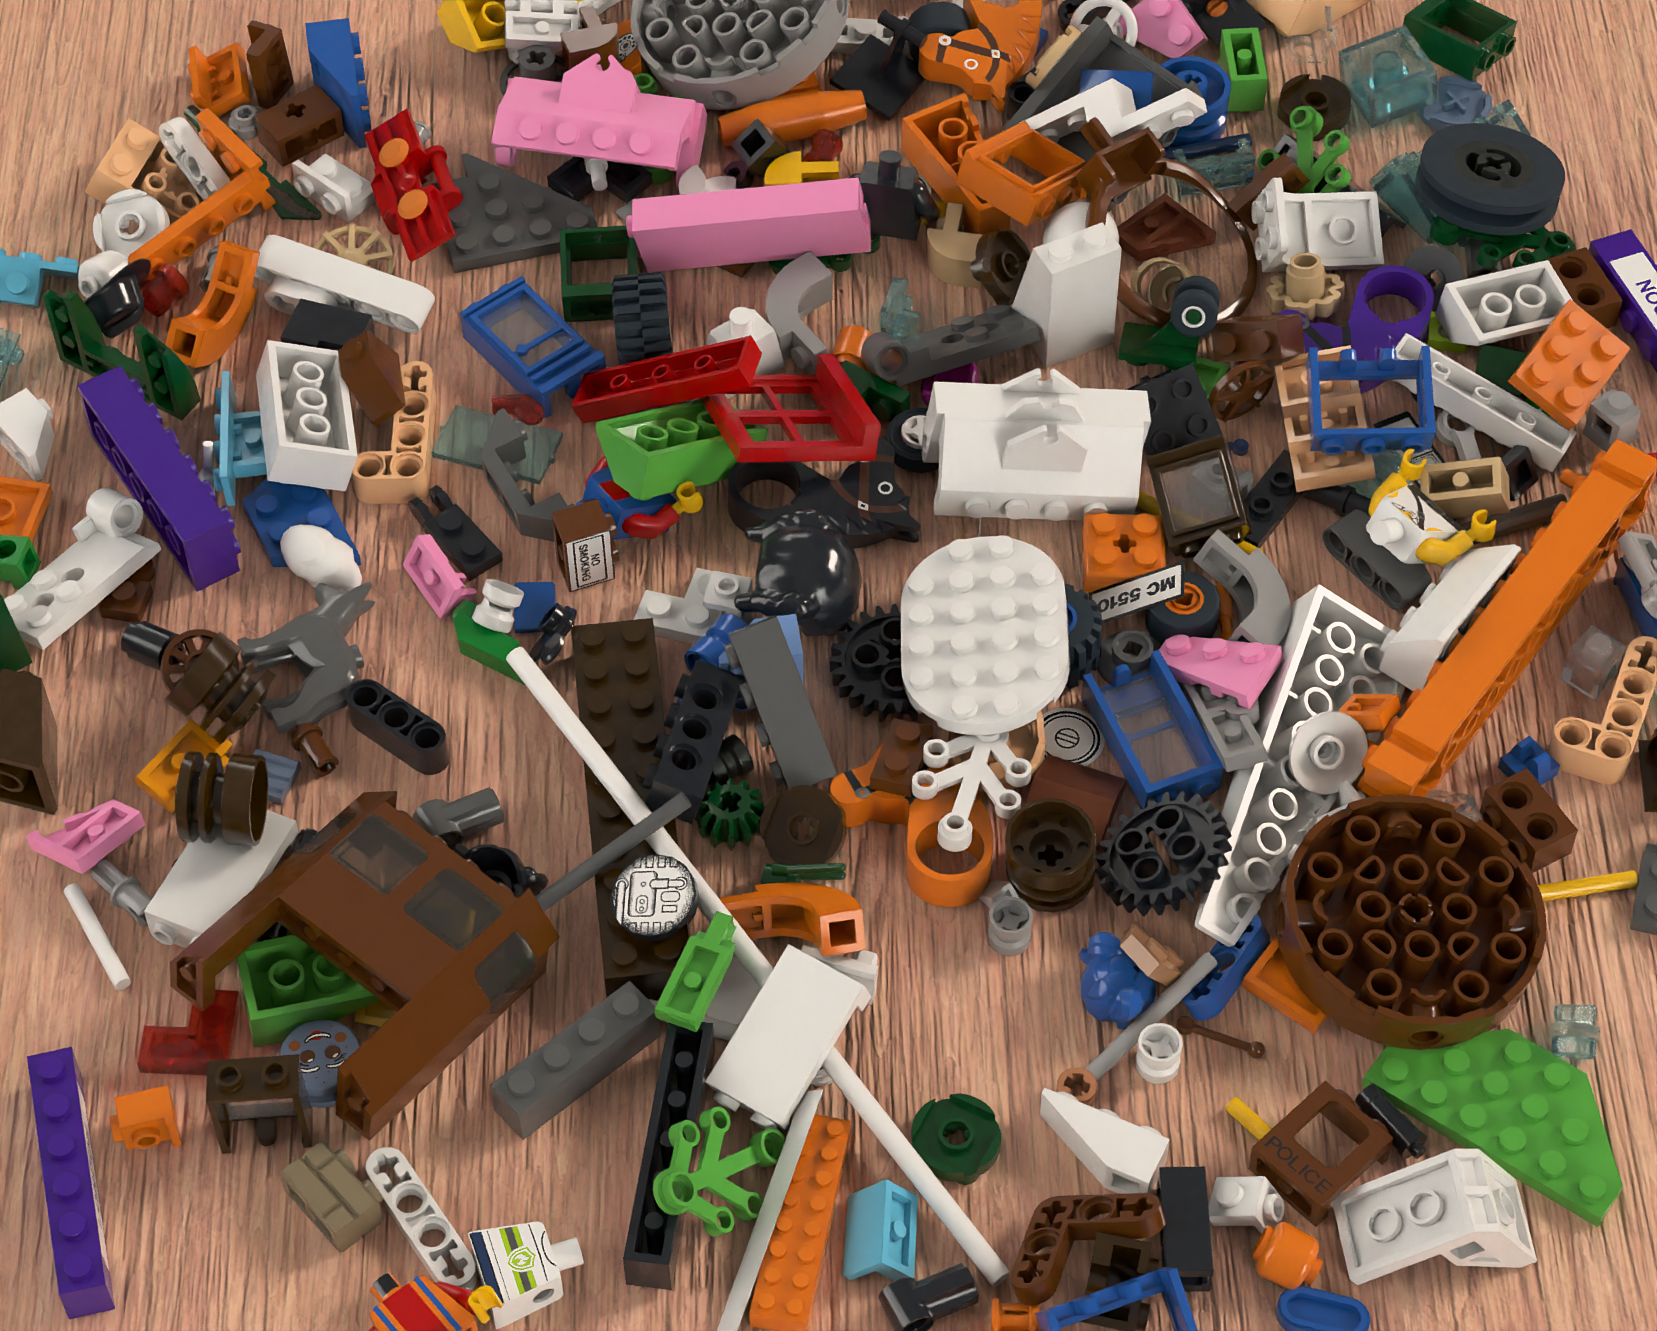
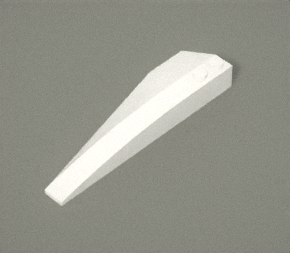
M1317 585L1292 603L1288 630L1278 646H1281L1284 660L1258 698L1260 719L1253 726L1265 746L1268 761L1255 764L1246 770L1234 771L1222 811V816L1227 822L1226 826L1232 834V837L1228 839L1232 846V851L1224 854L1229 864L1223 867H1216L1221 876L1220 880L1208 879L1205 882L1210 891L1208 893H1201L1194 927L1227 947L1236 944L1261 908V902L1269 892L1273 891L1280 881V875L1287 865L1291 863L1304 836L1316 824L1317 817L1326 814L1338 797V792L1326 795L1310 792L1303 788L1293 777L1288 756L1290 744L1296 731L1305 721L1316 714L1338 711L1352 694H1398L1399 701H1401L1405 689L1403 684L1378 669L1385 654L1380 651V647L1391 629L1321 585ZM1381 731L1368 733L1366 737L1376 743L1381 735ZM1326 743L1320 747L1318 755L1325 751Z

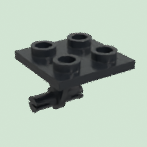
M884 9L879 15L877 23L894 32L890 46L870 34L830 79L829 84L840 91L861 90L866 107L890 121L925 81V78L918 71V63L903 54L905 40L921 49L926 43L928 35L912 27V22L908 19L903 18L901 20Z
M1193 363L1173 372L1168 369L1151 378L1146 375L1140 378V383L1125 389L1147 391L1151 424L1143 446L1146 457L1223 434Z

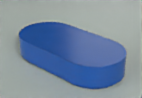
M1299 1286L1293 1290H1284L1278 1299L1276 1307L1277 1320L1286 1331H1368L1370 1325L1369 1312L1360 1301L1307 1286Z

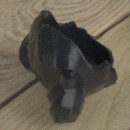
M455 844V853L463 859L472 860L477 864L482 873L496 883L506 885L516 898L523 895L529 888L533 895L537 896L547 886L548 879L545 874L536 873L532 867L524 866L518 855L508 848L498 847L493 844H481L469 850L461 844Z

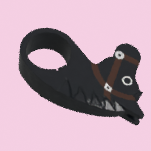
M879 437L875 461H855V463L845 469L837 480L828 479L801 462H736L729 474L728 512L734 524L744 532L746 528L762 525L765 521L772 520L778 515L805 508H813L824 513L835 531L840 533L853 549L880 543L889 538L916 543L919 541V535L916 532L920 531V524L909 515L910 496L904 495L903 490L896 484L894 479V448L884 438ZM774 480L788 486L795 493L796 497L790 502L791 506L786 504L779 508L764 509L749 504L739 493L752 482Z

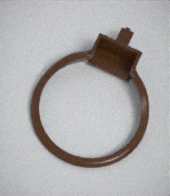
M1094 117L1088 123L1082 125L1079 130L1096 152L1076 176L1091 198L1086 214L1085 228L1101 222L1105 225L1110 200L1152 179L1151 175L1157 174L1171 177L1195 187L1207 195L1225 212L1236 227L1245 246L1248 260L1247 279L1244 281L1241 292L1234 303L1218 313L1217 322L1232 317H1239L1248 307L1256 288L1257 260L1250 235L1242 220L1229 207V202L1197 170L1177 160L1164 158L1165 149L1149 127L1115 143L1098 118ZM1119 276L1117 299L1126 308L1143 320L1160 328L1171 320L1170 313L1160 310L1140 298Z

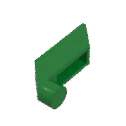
M462 600L452 612L460 653L525 685L506 661L507 655L515 648L520 647L519 641L502 632L491 630L475 622L472 616L477 605L469 600Z

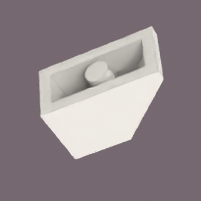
M25 388L0 403V444L29 476L38 482L43 479L55 436L50 422L54 415L43 398L37 400Z

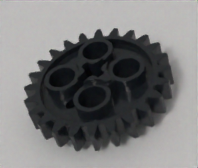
M893 604L890 613L886 614L880 606H876L874 617H870L864 611L860 612V624L848 620L847 632L838 631L837 643H832L830 672H832V685L838 686L840 698L849 697V708L853 709L862 704L864 717L869 716L873 711L879 712V722H883L888 714H894V718L902 720L903 714L908 713L913 721H917L918 712L907 697L902 678L901 613H899L897 605Z
M1181 791L1175 801H1173L1170 794L1165 792L1160 803H1156L1151 796L1148 797L1146 808L1141 809L1136 804L1132 806L1134 815L1130 818L1125 815L1118 816L1122 823L1120 828L1108 827L1107 831L1112 839L1100 841L1099 843L1104 853L1096 856V861L1100 867L1095 872L1101 880L1100 885L1108 897L1112 899L1117 907L1123 905L1128 913L1137 908L1142 916H1146L1151 907H1153L1158 916L1163 914L1165 906L1169 904L1175 912L1179 911L1180 900L1184 898L1192 904L1195 903L1194 892L1197 890L1208 893L1210 890L1205 883L1208 879L1220 880L1221 876L1216 867H1223L1229 864L1224 854L1232 851V846L1228 841L1232 834L1226 826L1227 822L1219 809L1216 810L1210 800L1203 802L1199 794L1194 795L1189 800L1186 793ZM1155 831L1179 870L1176 876H1172L1148 837L1149 832Z

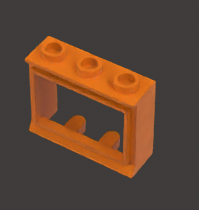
M1026 121L967 149L955 179V183L1027 227L1041 219L1048 218L1050 214L1064 205L1072 203L1079 198L1083 199L1088 195L1076 178L1077 174L1086 165V161L1036 130L1030 129ZM1010 155L1048 178L1033 186L994 162L993 159L1001 164H1005Z

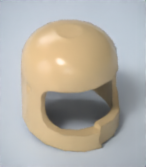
M1152 258L1143 262L1137 270L1133 271L1131 289L1144 300L1141 295L1143 276L1151 267L1159 263H1170L1158 269L1151 277L1148 285L1149 303L1156 307L1161 296L1164 302L1168 303L1170 301L1168 296L1173 299L1177 285L1183 279L1196 276V274L1187 266L1170 259ZM1171 308L1163 311L1171 313Z

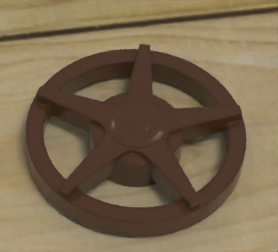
M1261 360L1242 363L1226 373L1217 382L1208 398L1217 419L1226 422L1248 413L1255 407L1259 408L1261 406L1259 403L1270 391L1275 377L1267 363ZM1263 370L1265 372L1254 380L1250 377V371ZM1229 401L1223 411L1217 410V402Z

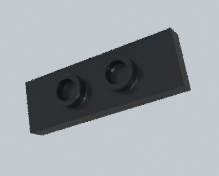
M1285 449L1244 500L1253 531L1252 535L1244 537V541L1258 548H1261L1304 493V491L1296 492L1290 453Z

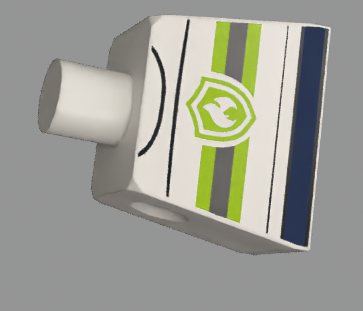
M542 1222L523 1223L468 1233L472 1255L482 1286H491L503 1303L502 1308H490L496 1329L507 1326L559 1300L564 1295L559 1271L584 1264L577 1238L574 1237L550 1245Z

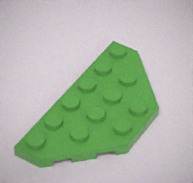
M1509 1028L1487 1031L1470 1040L1437 1049L1416 1050L1386 1046L1363 1077L1362 1087L1366 1088L1371 1084H1375L1379 1089L1383 1090L1386 1097L1395 1107L1466 1149H1480L1512 1177L1596 1227L1600 1225L1620 1195L1623 1184L1587 1074Z

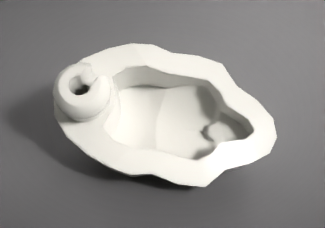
M300 524L290 527L283 533L280 545L286 564L296 576L305 579L312 587L315 588L319 583H324L335 588L350 591L361 585L362 576L359 567L354 561L353 549L345 542L335 538L328 530L313 525Z

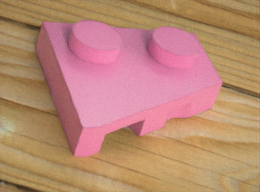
M1142 0L1131 9L1138 27L1136 41L1170 58L1190 56L1208 41V38L1181 0ZM1122 16L1118 22L1123 27L1124 35H1127L1126 22Z
M113 799L94 807L88 812L78 813L63 819L66 828L44 837L36 830L28 834L26 838L32 850L76 872L84 874L87 870L96 866L101 859L120 844L128 841L133 834L146 824L140 811Z

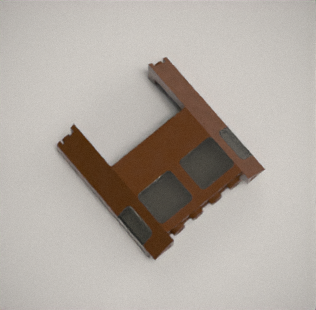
M397 791L363 792L170 961V986L201 1011H204L215 1001V976L272 925L279 922L396 1011L385 1024L338 1067L336 1115L369 1141L546 972L548 949L560 938L530 888L519 898H516L506 885L496 883L482 873L477 864L472 860L463 859L448 848V845L441 837L429 834L417 825L407 812L403 810L398 811L396 809Z

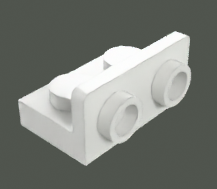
M326 153L310 166L298 159L291 164L294 176L293 183L296 190L302 196L310 197L321 204L328 213L336 214L348 223L376 201L370 185L371 182Z

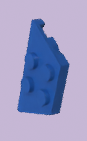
M265 479L242 501L244 511L273 567H288L281 553L280 541L286 530L300 524L313 525L328 530L335 538L345 542L353 549L354 561L357 566L361 565L360 555L325 489L283 484Z

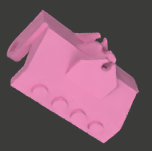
M596 53L565 72L562 83L515 76L514 78H508L506 93L497 109L491 141L492 146L496 147L495 158L497 165L513 167L517 159L518 149L677 171V189L682 174L694 165L699 166L708 118L704 104L696 103L695 100L640 93L632 72L624 69L613 55L608 57L610 66L607 70L603 71L601 65H597L601 58Z

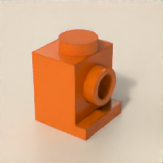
M168 1085L114 1097L117 1115L109 1116L115 1143L124 1141L127 1150L132 1148H151L159 1142L171 1140L173 1147L182 1145L175 1105Z

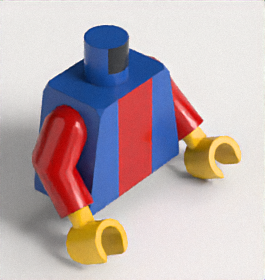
M604 455L585 480L586 489L582 501L576 503V505L598 499L604 514L611 513L614 519L617 536L612 538L615 540L633 537L655 539L662 533L668 532L669 528L682 518L680 516L682 512H698L702 508L703 499L701 493L696 492L692 481H686L677 488L676 493L679 501L670 493L655 496L650 500L635 499L628 491L614 482Z

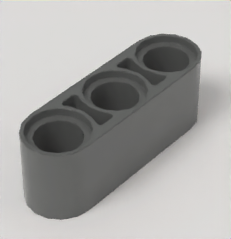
M1353 510L1326 528L1322 533V539L1327 550L1393 610L1398 611L1422 596L1427 587L1432 583L1431 576L1423 564H1406L1401 562L1383 545H1377L1372 541L1370 533L1366 530L1370 517L1363 511Z

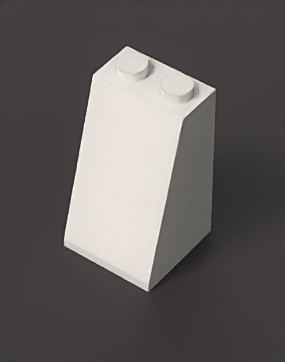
M1103 222L1040 245L1032 250L1012 308L1038 326L1040 341L1029 345L1046 368L1114 342L1122 248Z

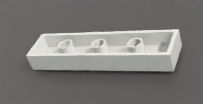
M1406 333L1395 348L1397 360H1418L1421 346L1428 345ZM1430 347L1434 406L1443 408L1457 419H1462L1472 425L1475 430L1484 432L1494 438L1499 444H1504L1511 449L1515 445L1527 446L1533 462L1540 468L1553 473L1577 432L1572 429L1568 431L1555 419ZM1416 379L1392 380L1404 385L1412 393L1417 394Z

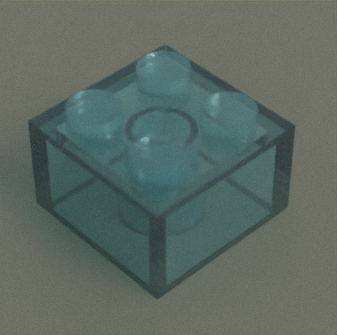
M1405 25L1338 51L1340 81L1349 89L1352 100L1371 128L1438 102L1437 70Z

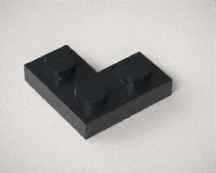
M572 157L547 176L549 188L578 202L595 190L592 185L591 174L586 171L585 161L582 157ZM607 161L608 169L605 172L607 179L606 189L626 204L653 184L652 173L641 165Z

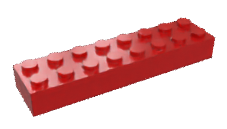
M750 335L588 372L582 377L571 407L584 424L611 417H619L629 413H638L647 409L660 408L674 403H682L688 400L701 399L715 394H723L733 390L751 387L762 352Z

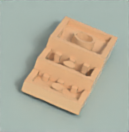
M1351 345L1318 351V361H1338L1340 352L1344 349H1351ZM1308 353L1282 360H1273L1296 492L1375 479L1376 474L1372 454H1365L1362 451H1344L1337 455H1326L1321 451H1310L1311 438L1306 371ZM1358 380L1319 381L1322 429L1367 428Z

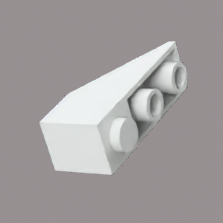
M1047 1088L1043 1089L1040 1116L1104 1188L1119 1194L1152 1193L1159 1178V1167H1164L1167 1161L1170 1139L1163 1137L1154 1128L1148 1126L1139 1127L1122 1120L1110 1110L1095 1109L1083 1104L1069 1093H1056Z

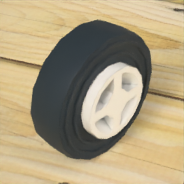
M919 407L905 410L896 415L887 428L885 439L894 448V463L909 472L926 473L939 469V463H924L922 460V433L928 408Z

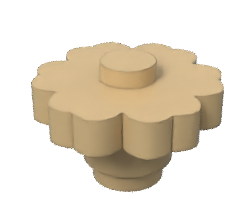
M1299 253L1291 257L1290 264L1286 267V272H1279L1278 275L1270 278V286L1266 289L1267 304L1274 313H1280L1283 310H1295L1304 314L1309 321L1315 316L1329 317L1333 312L1341 309V300L1344 299V282L1340 280V276L1337 274H1326L1325 267L1321 263L1319 256L1312 253Z

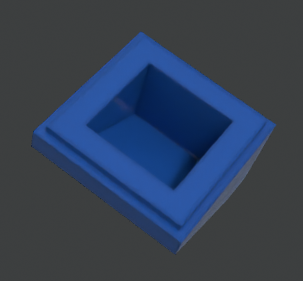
M553 582L515 583L514 586L524 592L520 606L514 609L515 633L542 632L538 629V625L547 611L556 604L555 584Z

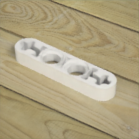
M383 1147L375 1150L366 1161L367 1177L379 1190L383 1198L382 1204L433 1280L472 1290L478 1278L474 1258L405 1156L395 1148ZM385 1164L390 1169L394 1168L396 1179L399 1184L394 1188L387 1174L384 1172L380 1173L379 1168ZM408 1195H415L423 1201L421 1207L412 1213H404L397 1208L399 1201ZM431 1229L441 1230L446 1235L444 1241L436 1247L424 1246L420 1242V1238L426 1231ZM449 1254L456 1269L464 1271L463 1278L457 1279L454 1275L449 1276L447 1263L444 1260Z

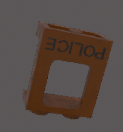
M1324 1081L1252 1147L1248 1169L1256 1176H1265L1282 1199L1312 1225L1317 1227L1328 1216L1331 1203L1375 1161L1383 1165L1388 1160L1393 1137L1382 1122L1375 1118H1369L1357 1108L1353 1099L1346 1092L1340 1089L1336 1090L1327 1081ZM1319 1113L1324 1115L1359 1145L1334 1168L1324 1166L1294 1139V1136Z

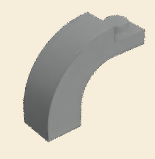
M811 251L787 264L773 279L766 297V322L776 332L783 361L792 357L800 369H805L810 375H815L818 354H828V351L823 342L802 320L814 309L833 300V274Z
M1218 529L1207 540L1193 561L1219 582L1232 595L1238 606L1240 623L1228 640L1278 645L1288 630L1291 617L1290 599L1281 575L1258 547L1248 555Z

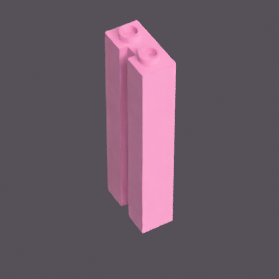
M858 177L632 199V215H627L626 217L629 238L634 237L637 258L643 259L648 272L796 259L809 251L816 257L871 252V219L866 203H863V192Z

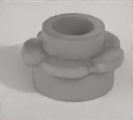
M242 105L233 110L228 124L234 131V134L242 139H251L258 136L254 116L261 113L260 110L249 105Z

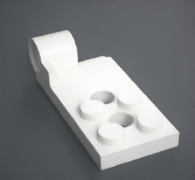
M101 488L95 491L87 502V516L72 528L78 541L46 568L34 574L32 579L15 594L4 599L22 640L44 650L162 550L159 543L135 533L143 519V509L137 500L110 488Z

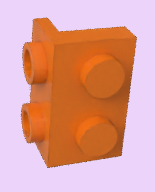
M238 42L208 57L196 45L188 49L190 63L187 67L192 80L190 95L198 108L205 109L208 107L219 117L251 101L245 50Z

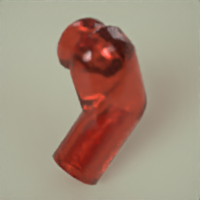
M529 394L492 396L493 415H496L498 410L505 408L508 414H513L521 422L529 426L538 425L544 418V408Z

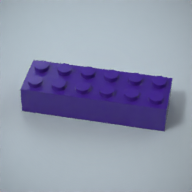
M118 366L77 385L91 437L131 496L141 504L144 515L195 590L198 592L239 572L237 554L241 553V549L237 539L231 532L235 528V523L230 512L225 506L218 507L216 504L217 498L210 483L207 480L201 482L197 477L198 470L189 454H181L179 451L180 444L171 428L166 430L161 425L163 423L162 418L154 403L147 404L144 401L145 395L138 380L135 377L129 379L121 366Z

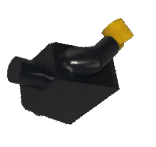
M884 150L880 152L878 163L868 161L864 164L862 173H854L849 177L859 178L863 192V203H866L871 219V234L916 241L922 217L923 225H928L929 222H938L939 217L945 218L946 204L933 200L925 184L919 182L916 169L901 166V154L897 151Z

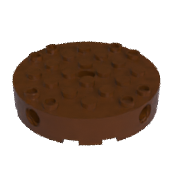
M1402 794L1373 796L1348 803L1345 809L1331 816L1327 814L1308 831L1296 850L1280 886L1275 911L1276 934L1283 960L1291 976L1309 1000L1337 1024L1357 1035L1384 1045L1416 1050L1438 1049L1456 1045L1492 1030L1515 1008L1531 981L1543 955L1547 929L1546 913L1541 892L1528 865L1525 862H1519L1516 856L1507 848L1509 842L1494 828L1481 819L1476 823L1466 816L1455 812L1456 806L1431 798Z

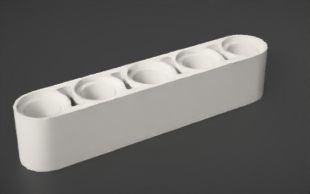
M266 236L258 251L260 256L255 277L259 280L271 284L275 277H283L322 289L336 299L337 307L371 314L373 321L407 333L417 334L420 332L435 302V296L419 284L281 236Z

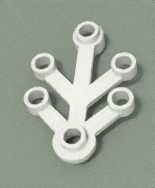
M1009 731L991 735L965 734L949 742L932 739L925 743L923 761L932 768H941L947 764L948 759L972 751L971 757L967 761L936 774L926 770L919 771L912 778V793L915 797L922 800L931 799L937 792L962 782L952 812L945 815L938 824L937 840L939 845L945 850L959 852L965 850L971 844L972 824L968 818L979 786L983 788L995 804V812L999 817L1011 819L1016 811L1021 808L1020 795L1013 790H1006L987 765L989 757L993 756L1006 771L1005 778L1010 785L1023 787L1030 782L1031 764L1023 758H1016L1006 745L1009 739ZM939 752L941 755H932L931 753ZM1013 771H1022V772H1024V773H1023V774H1015V773H1013ZM927 783V784H930L931 786H929V787H922V786H920V784ZM1009 802V803H1012L1013 805H1012V806H1005V805H1003L1002 803Z

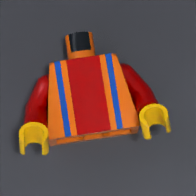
M387 1273L379 1277L370 1288V1292L380 1304L369 1313L372 1324L369 1331H478L476 1319L473 1315L477 1316L482 1324H485L490 1320L486 1311L492 1307L502 1308L503 1303L491 1286H481L473 1291L442 1281L433 1283L426 1276L422 1275L417 1276L402 1287L391 1273Z

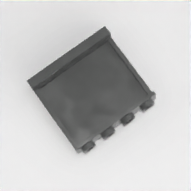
M1096 16L1004 126L1003 130L1005 131L1034 115L1078 95L1080 91L1081 69L1153 72L1152 103L1184 88L1189 89L1202 98L1203 96L1194 81L1191 80L1187 84L1112 32L1107 22ZM1175 127L1162 133L1158 141L1163 148L1169 146L1174 141L1180 127ZM1081 131L1067 134L1059 138L1057 142L1060 146L1084 159L1086 164L1096 153ZM1129 191L1110 200L1108 212L1116 204L1123 202Z

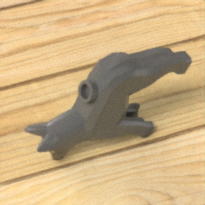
M366 582L350 591L319 583L314 588L315 600L318 604L317 608L294 618L264 637L256 639L243 637L237 640L238 646L241 647L240 656L243 665L245 666L253 659L259 662L252 674L269 667L292 662L306 677L300 688L288 697L278 700L268 699L262 703L268 719L274 720L279 734L295 727L297 728L304 723L309 722L314 725L332 712L348 706L346 699L347 689L354 682L361 680L358 669L364 667V661L356 644L349 646L345 636L353 627L358 616L370 610L375 604L374 601L364 600L371 589V582Z

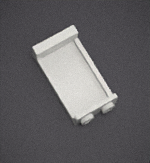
M267 810L264 832L257 846L228 845L224 841L221 825L216 839L212 843H204L200 835L195 842H189L144 911L151 935L165 945H173L174 943L184 948L188 947L269 876L283 854L288 856L292 854L299 837L296 820Z
M788 944L705 1081L716 1092L713 1099L733 1112H736L739 1106L751 1112L753 1115L750 1121L764 1130L779 1128L788 1134L791 1126L789 1122L790 1117L855 1009L863 1012L871 999V995L865 986Z

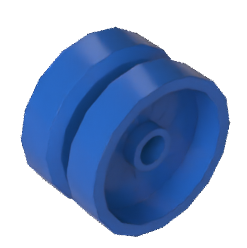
M1184 56L1172 58L1160 64L1187 84L1191 80L1194 81L1205 100L1207 113L1195 118L1191 124L1180 127L1174 141L1169 146L1175 147L1220 138L1226 128L1231 89L1227 73L1218 64L1200 57Z

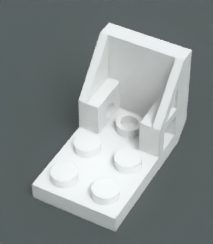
M1480 1149L1449 1150L1344 1191L1332 1202L1349 1279L1357 1285L1439 1254L1456 1266L1521 1268L1537 1262L1516 1179Z

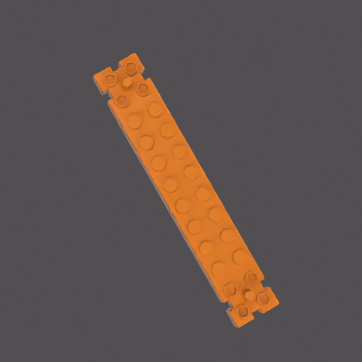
M1616 439L1607 452L1600 450L1591 465V473L1587 477L1579 475L1568 468L1563 470L1559 482L1572 489L1570 500L1567 503L1561 501L1551 517L1552 523L1548 528L1542 526L1532 540V549L1527 555L1521 553L1517 557L1511 568L1509 579L1507 581L1501 579L1496 584L1490 596L1491 602L1486 608L1480 606L1476 610L1469 623L1470 629L1465 635L1459 633L1455 637L1448 650L1449 656L1444 663L1438 660L1428 674L1427 685L1423 690L1416 688L1406 703V712L1401 718L1393 717L1384 732L1382 743L1378 745L1367 739L1368 751L1361 763V767L1365 768V772L1358 782L1357 791H1361L1366 798L1396 794L1429 798L1618 548L1617 540L1628 530L1630 531L1643 515L1651 493L1648 489L1653 483L1657 472L1656 458Z

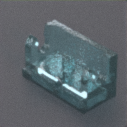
M1246 138L1238 139L1240 149H1236L1235 153L1208 155L1206 158L1186 160L1182 149L1173 150L1176 158L1173 160L1187 164L1197 170L1217 190L1249 185L1253 181L1256 158ZM1175 179L1181 196L1202 193L1195 187Z

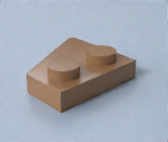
M1134 921L1123 932L1124 936L1121 938L1120 947L1149 978L1170 987L1184 973L1181 969L1185 964L1182 958L1169 946L1165 945L1162 947L1137 921Z

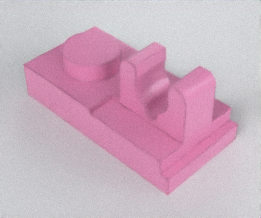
M430 534L416 536L403 563V567L440 619H447L453 608L457 607L462 600L466 599L472 602L477 591L474 588H464V582L467 577L463 573H455L449 564V560Z

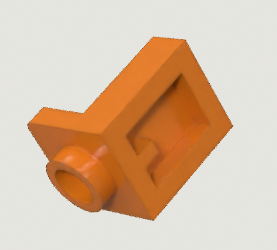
M1352 694L1338 712L1354 718L1367 735L1368 733L1384 730L1393 717L1399 713L1401 705L1398 694Z

